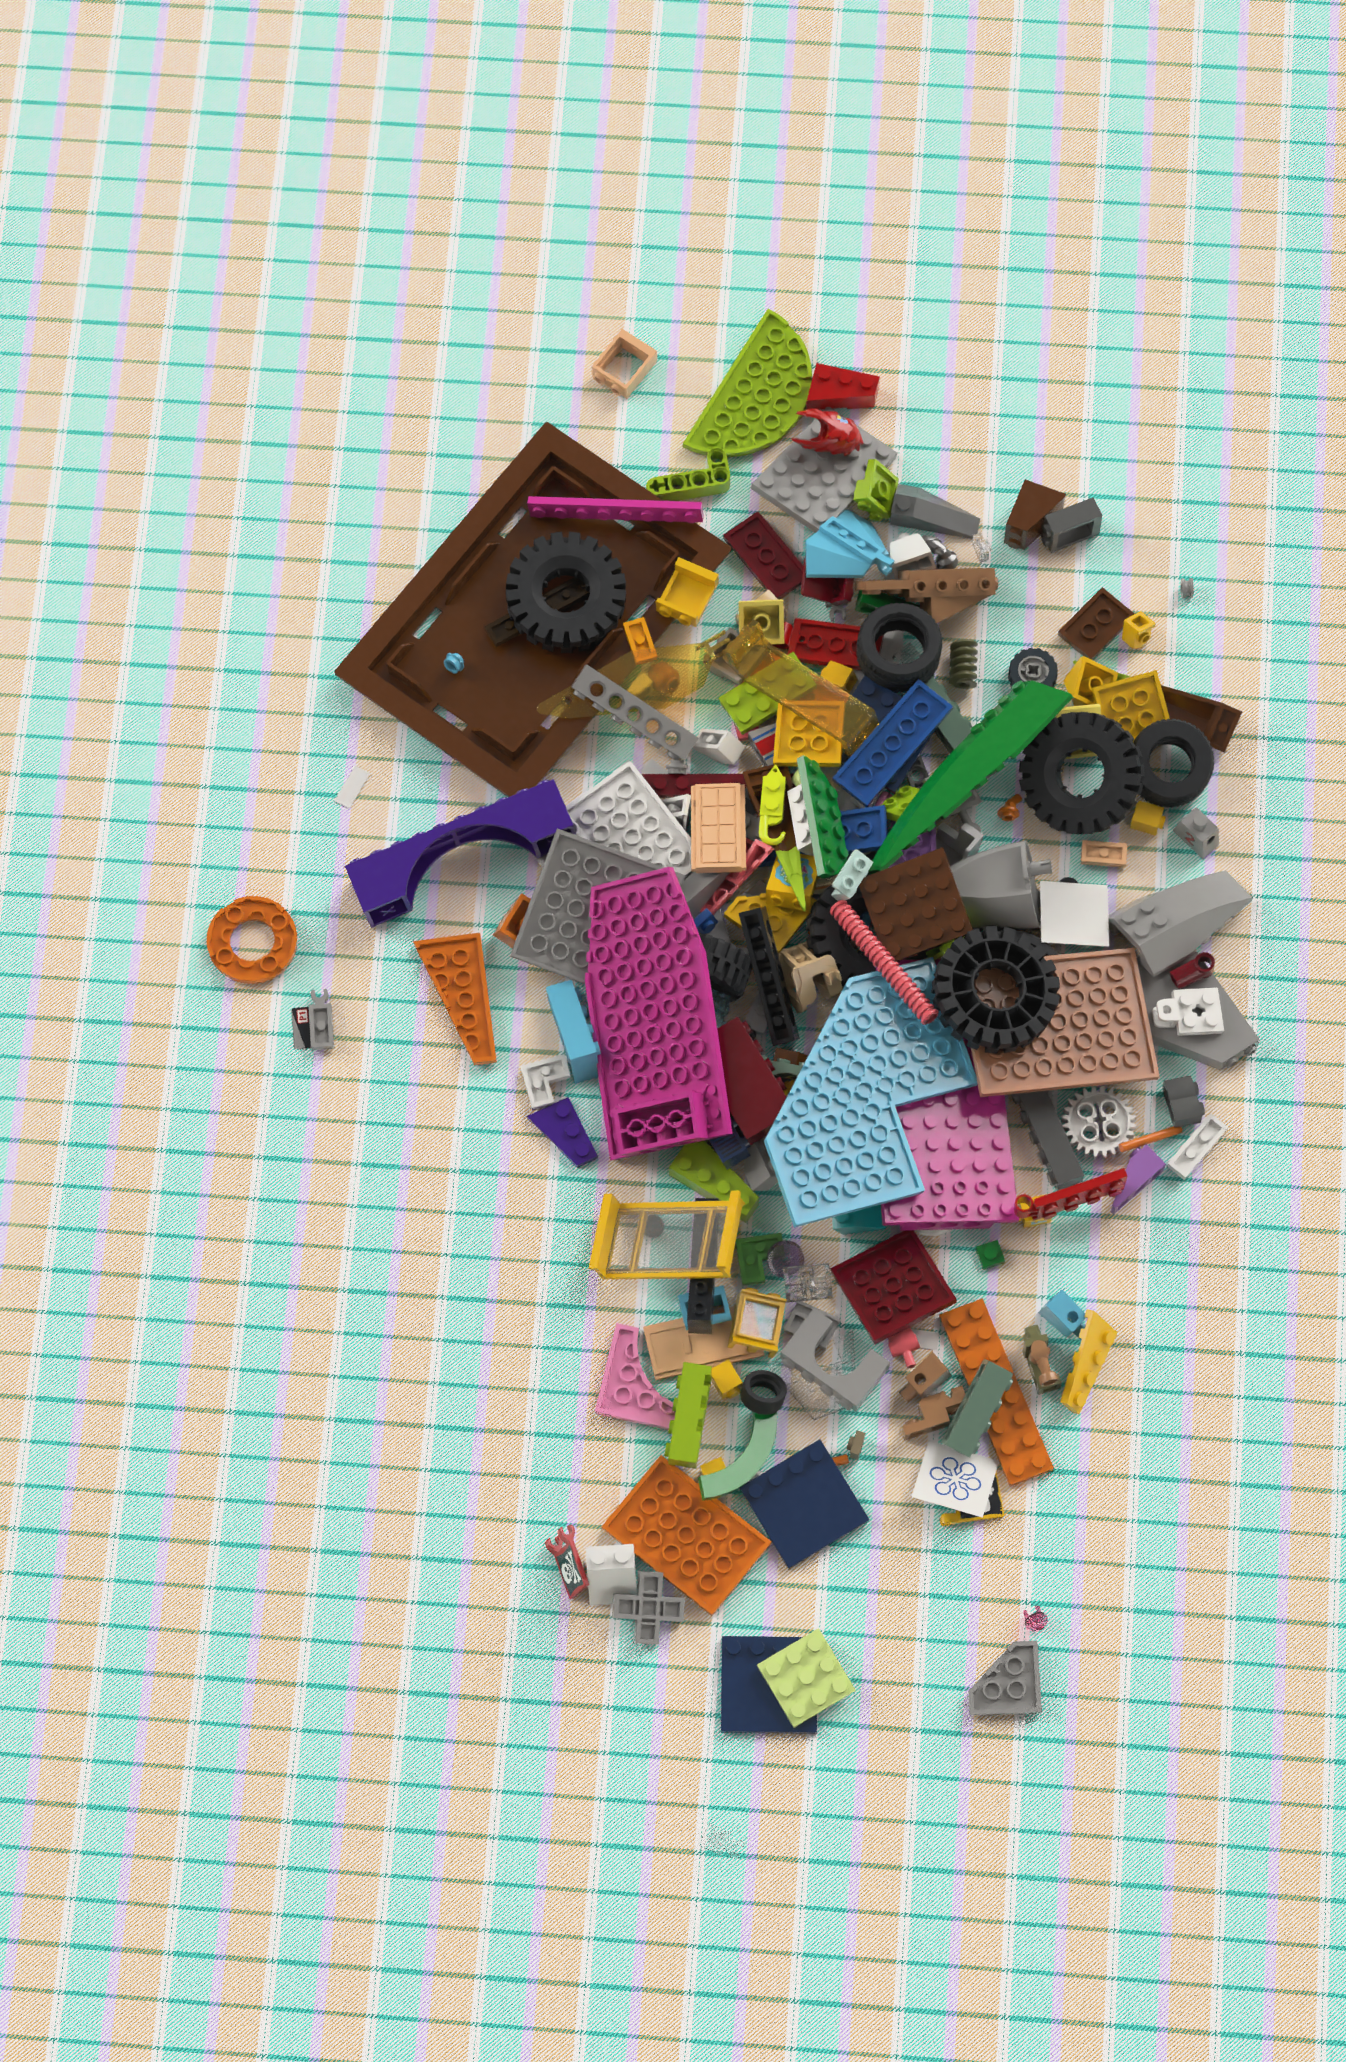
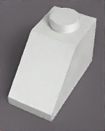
M701 729L697 735L699 739L693 747L694 750L721 764L732 765L739 760L745 748L730 731Z

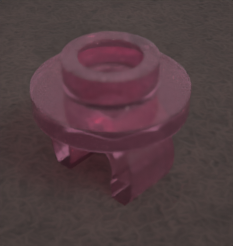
M1038 1605L1035 1606L1036 1612L1031 1615L1026 1610L1023 1611L1024 1624L1029 1631H1040L1048 1622L1047 1615L1041 1612V1608Z

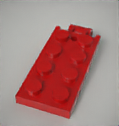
M795 618L794 626L784 622V644H772V646L778 649L789 648L786 656L794 652L801 663L827 666L831 660L853 670L861 671L856 657L857 639L861 626ZM884 635L880 636L875 643L879 654H881Z
M1125 1168L1035 1198L1034 1201L1029 1195L1021 1194L1015 1200L1014 1213L1022 1219L1032 1217L1033 1221L1040 1218L1047 1220L1055 1217L1058 1212L1063 1210L1071 1212L1079 1207L1078 1205L1084 1203L1088 1205L1100 1201L1101 1197L1107 1195L1109 1197L1117 1196L1125 1188L1128 1177ZM1026 1203L1029 1208L1023 1210L1018 1207V1204Z

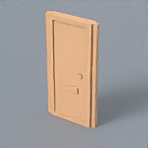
M695 784V786H691L692 872L725 873L746 871L745 784Z
M752 1302L746 1303L740 1333L761 1338ZM735 1306L729 1307L732 1320ZM715 1310L713 1311V1315L723 1313L724 1310ZM683 1318L643 1327L655 1381L682 1375L684 1362L712 1366L713 1368L728 1359L732 1364L765 1356L764 1350L758 1349L755 1353L747 1351V1346L735 1344L732 1349L727 1348L732 1320L712 1324V1334L688 1333Z

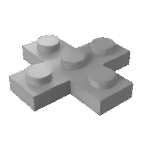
M638 1571L636 1595L613 1594L612 1618L635 1619L633 1643L659 1645L660 1621L683 1622L685 1598L662 1596L663 1572Z

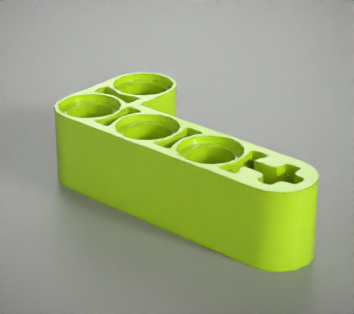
M720 447L711 448L707 453V469L653 477L648 480L646 489L663 501H681L726 493L730 489V470L727 454ZM720 459L721 462L715 463L713 460ZM719 478L725 479V481L718 482L716 480ZM696 482H703V483H704V484L701 485V486L695 485ZM676 485L682 486L680 489H674L673 487Z

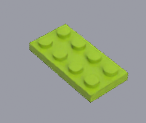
M792 652L720 696L718 700L740 733L744 735L776 715L778 701L797 702L817 690V685L795 653Z

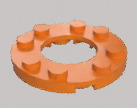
M247 896L235 899L233 903L225 908H221L209 925L207 948L213 964L223 975L236 982L256 984L277 977L290 965L297 950L298 936L294 921L282 905L269 898ZM247 921L263 922L272 929L274 934L272 950L256 961H247L239 958L230 946L233 931L240 924Z

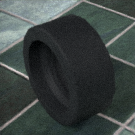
M767 1370L753 1371L745 1377L740 1392L741 1401L752 1412L763 1415L773 1414L781 1409L786 1397L787 1387L783 1379L773 1372ZM756 1386L768 1388L775 1393L776 1397L762 1398L756 1395L751 1388Z

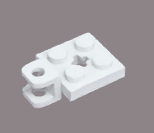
M1218 988L1173 990L1171 999L1159 1000L1156 1007L1152 1010L1154 1026L1158 1028H1174L1176 1026L1178 1036L1222 1034L1224 1032ZM1196 1007L1203 1011L1200 1017L1197 1016V1013L1192 1012Z

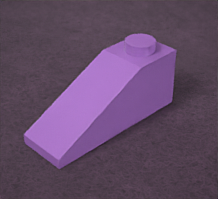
M1147 1144L1142 1149L1140 1147L1136 1148L1129 1155L1130 1160L1125 1170L1128 1176L1122 1193L1115 1196L1110 1211L1113 1215L1165 1169V1162Z

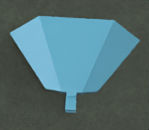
M844 510L837 518L834 516L829 518L819 527L815 534L805 541L806 578H863L873 564H876L879 571L887 576L892 572L893 568L891 566L895 562V560L889 557V553L873 524L850 510Z

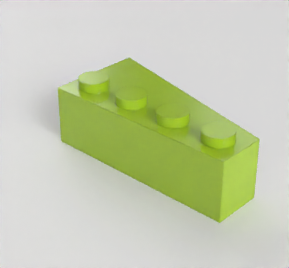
M705 1141L684 1145L669 1166V1176L704 1198H719V1201H729L731 1191H740V1197L745 1202L740 1216V1220L744 1223L748 1222L759 1206V1197L731 1168L728 1170L725 1168L718 1154Z
M688 1362L683 1363L682 1375H678L676 1389H679L678 1398L674 1397L672 1411L676 1412L675 1419L670 1420L668 1434H672L671 1443H666L664 1454L665 1457H668L669 1465L697 1468L712 1380V1366Z

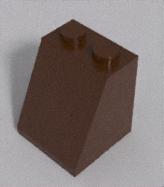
M1025 479L1006 523L1004 543L1013 549L1020 548L1025 550L1043 533L1042 525H1044L1045 515L1064 509L1066 493Z

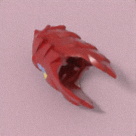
M810 408L796 413L816 418L821 425L819 435L809 440L791 439L801 445L802 448L811 449L816 452H830L832 455L843 453L846 456L854 450L859 451L860 445L864 443L855 422L852 419L840 417L837 412H823L816 408Z

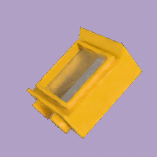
M754 1288L741 1289L736 1298L727 1348L732 1349L735 1344L747 1346V1351L755 1353L758 1349L769 1351L768 1357L773 1358L778 1352L779 1337L787 1299H783L775 1293H768L767 1295L758 1293V1290Z

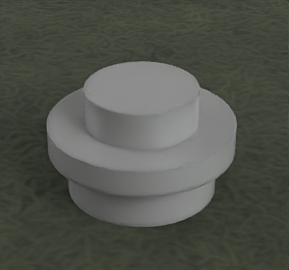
M671 760L670 764L666 765V769H668V774H686L688 765L684 764V760Z

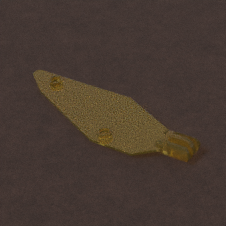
M722 630L702 643L632 650L597 670V672L654 709H666L704 687L712 662L731 652L735 647L732 645L720 653L714 654L713 651L731 641L728 637L710 647L709 643L726 634L725 630ZM598 683L593 684L590 688L593 696L597 697L602 693V687ZM571 686L537 706V711L540 714L569 719L611 714L607 710H604L602 713L592 706L593 701L587 697L585 700H582L574 695L573 692L575 690ZM566 696L572 698L571 704L565 703L564 699ZM612 696L609 699L610 707L617 709L621 705V699L618 696ZM631 708L628 711V713L638 712L639 710L636 708Z

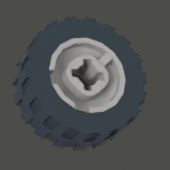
M1040 648L1023 649L1020 653L1014 655V659L1010 662L1008 681H1010L1011 687L1018 681L1033 680L1054 688L1058 675L1057 663L1054 661V657L1049 655V652L1043 651Z

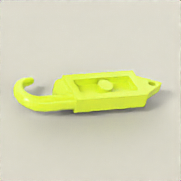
M777 765L771 769L767 776H763L759 838L767 845L781 843L786 834L783 831L776 839L768 837V826L778 825L783 820L786 777L782 776Z

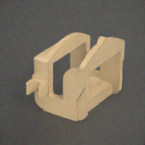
M807 941L778 953L790 1002L797 1014L805 1012L807 1010L806 1006L816 1000L815 986L826 999L840 994L839 991L843 989L841 974L834 958L831 955L816 958L813 949L808 950Z

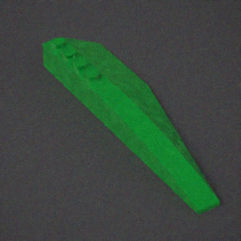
M1033 680L1016 682L1011 687L1012 690L1009 694L1001 697L998 700V705L994 709L989 710L984 715V719L970 729L971 733L941 763L917 792L876 853L868 874H874L890 867L903 855L901 850L914 846L919 841L917 838L919 835L926 831L930 832L935 828L934 822L942 816L945 819L972 795L971 790H976L988 782L986 779L988 775L993 774L995 771L999 772L1005 767L1003 762L1009 757L1014 759L1071 701L1073 698L1072 694Z

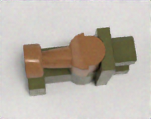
M1038 1324L1024 1328L1025 1335H1023L1022 1353L1024 1359L1028 1358V1367L1038 1395L1060 1389L1062 1383L1060 1376L1055 1371H1051L1048 1361L1050 1347H1048L1049 1339L1047 1333L1041 1335Z

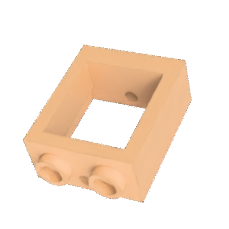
M621 329L592 365V377L597 383L608 386L614 394L622 395L627 399L658 361L657 350L624 329ZM621 348L644 362L626 385L604 371Z

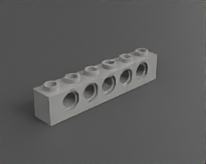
M588 665L583 667L571 686L575 690L573 692L574 695L582 700H585L587 697L593 701L592 706L602 713L604 710H607L612 714L611 719L620 725L623 722L631 726L629 730L639 737L643 734L650 738L649 744L657 749H660L662 746L668 750L666 755L674 760L682 759L685 761L699 739ZM595 683L600 684L602 687V693L597 697L593 696L590 692L591 686ZM612 696H618L621 699V705L617 709H613L609 705V699ZM631 708L639 710L640 716L636 721H631L628 718V711ZM651 720H655L658 723V730L655 733L648 732L646 728L647 723ZM670 732L675 733L677 736V741L674 745H668L665 741L666 735Z

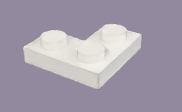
M565 1054L521 1065L532 1110L554 1104L549 1083L571 1078Z

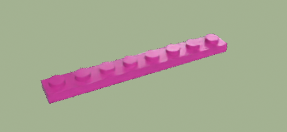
M528 496L527 502L530 517L537 518L553 517L560 519H613L703 523L704 519L702 502Z

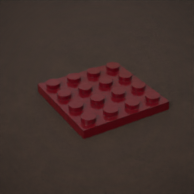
M914 1230L902 1231L830 1268L831 1274L874 1345L957 1303L955 1295Z

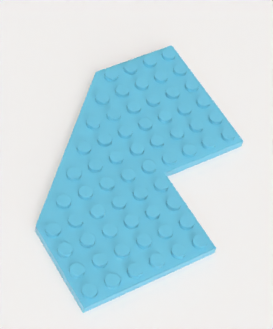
M933 957L899 965V967L904 969L903 972H906L908 977L912 979V983H916V988H920L921 993L925 994V998H928L930 1003L933 1004L932 1001L935 994H932L931 990L936 970ZM875 971L851 977L847 980L764 1140L794 1228L922 1194L925 1189L895 1107L970 1088L978 1084L963 1038L959 1042L951 1035L953 1031L951 1026L944 1028L939 1020L942 1014L941 1011H939L934 1021L923 1025L921 1019L917 1018V1014H914L912 1009H909L908 1004L904 1003L903 999L899 997V993L895 992V988H892L890 983L886 981V978L882 976V972Z

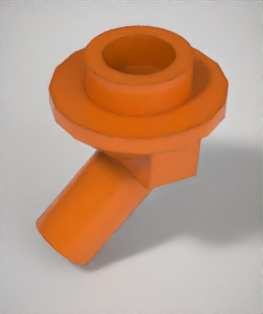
M1015 794L1008 799L1004 806L998 810V817L1008 822L1019 817L1020 812L1016 805L1022 801L1021 795Z

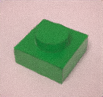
M998 1240L976 1246L975 1250L983 1270L1005 1263Z

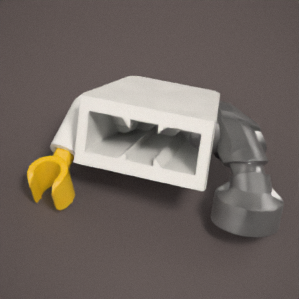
M902 533L898 536V540L889 544V557L895 560V562L891 566L893 568L892 572L887 576L884 575L885 580L898 579V570L935 569L936 565L938 569H955L959 562L956 553L945 549L946 546L937 537L921 536L918 533L913 535ZM932 553H933V554H937V557H936V559H935L936 565H935V562H934Z

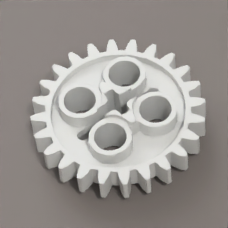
M1092 1086L1091 1093H1088L1084 1088L1082 1091L1083 1096L1075 1093L1074 1098L1076 1101L1068 1100L1070 1107H1064L1063 1112L1067 1115H1063L1061 1121L1065 1122L1062 1126L1065 1131H1068L1066 1135L1068 1139L1071 1138V1146L1077 1145L1076 1153L1083 1149L1085 1151L1084 1157H1087L1089 1153H1093V1159L1096 1160L1097 1155L1101 1154L1103 1160H1105L1107 1153L1112 1157H1115V1150L1122 1153L1119 1150V1144L1133 1139L1134 1133L1132 1130H1136V1124L1131 1122L1136 1120V1115H1129L1133 1112L1134 1108L1126 1107L1128 1099L1120 1100L1122 1093L1114 1096L1113 1088L1106 1093L1104 1086L1101 1087L1100 1092H1097L1096 1088ZM1094 1104L1098 1105L1099 1121L1103 1123L1101 1128L1103 1142L1099 1139V1126L1095 1122L1097 1115ZM1111 1107L1114 1113L1106 1114L1103 1108ZM1088 1110L1091 1116L1084 1117L1080 1114V1111ZM1112 1128L1115 1129L1118 1132V1134L1115 1136H1111L1106 1132V1130ZM1090 1131L1094 1133L1095 1137L1088 1139L1083 1133Z

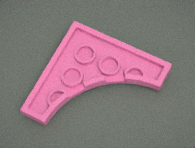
M616 1323L595 1414L669 1430L670 1420L675 1419L676 1412L672 1411L673 1402L662 1397L653 1388L642 1370L638 1356L639 1328Z

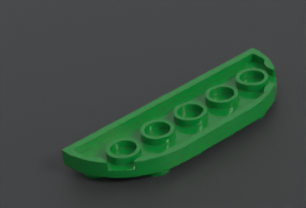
M802 755L797 758L817 876L828 879L839 874L849 855L845 844L841 811L837 801L838 793L831 786L829 780L820 769L819 764L815 760Z

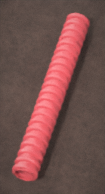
M839 900L831 907L830 914L834 916V919L838 921L840 926H843L842 928L844 931H847V935L851 936L853 941H856V945L860 947V950L864 952L866 957H869V961L873 962V966L877 967L878 972H882V976L886 978V981L890 983L892 988H895V992L899 993V997L903 999L904 1003L908 1004L909 1009H912V1012L917 1014V1018L921 1019L923 1025L934 1021L939 1011L934 1009V1005L930 1003L928 998H925L926 996L924 993H921V989L916 988V983H912V979L908 977L906 972H903L904 969L899 967V963L895 962V958L890 957V952L886 951L885 946H882L880 941H877V937L873 936V932L869 930L868 926L864 925L865 923L863 920H860L859 915H856V912L851 910L852 908L850 905H847V901Z

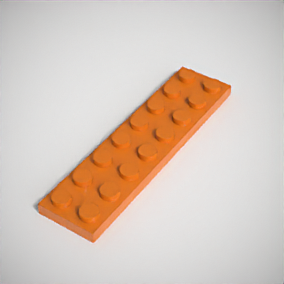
M983 1298L939 1314L940 1321L968 1388L983 1359L989 1360L1013 1373L1011 1377L1013 1383L1007 1392L1004 1391L1001 1397L1002 1404L996 1413L993 1412L990 1418L991 1425L987 1431L1009 1486H1014L1053 1471L1054 1467Z

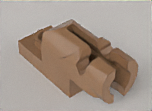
M963 1386L952 1388L950 1392L951 1398L946 1395V1392L941 1391L940 1393L924 1397L919 1401L918 1409L922 1420L912 1419L907 1421L905 1426H902L904 1440L949 1427L950 1419L948 1414L953 1416L965 1396Z

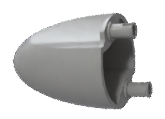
M1027 840L979 852L950 866L973 929L984 930L986 926H997V931H1001L1004 927L1014 930L1041 927L1040 891L1037 889L1035 876L1052 874L1050 859L1032 862Z

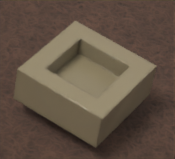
M856 1430L855 1437L850 1436L847 1450H850L849 1458L859 1460L865 1440V1432Z

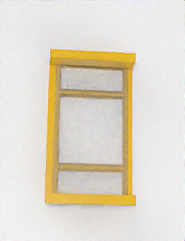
M731 1191L729 1201L620 1203L612 1193L604 1194L589 1270H595L603 1280L730 1278L741 1210L745 1205V1202L740 1197L741 1192Z

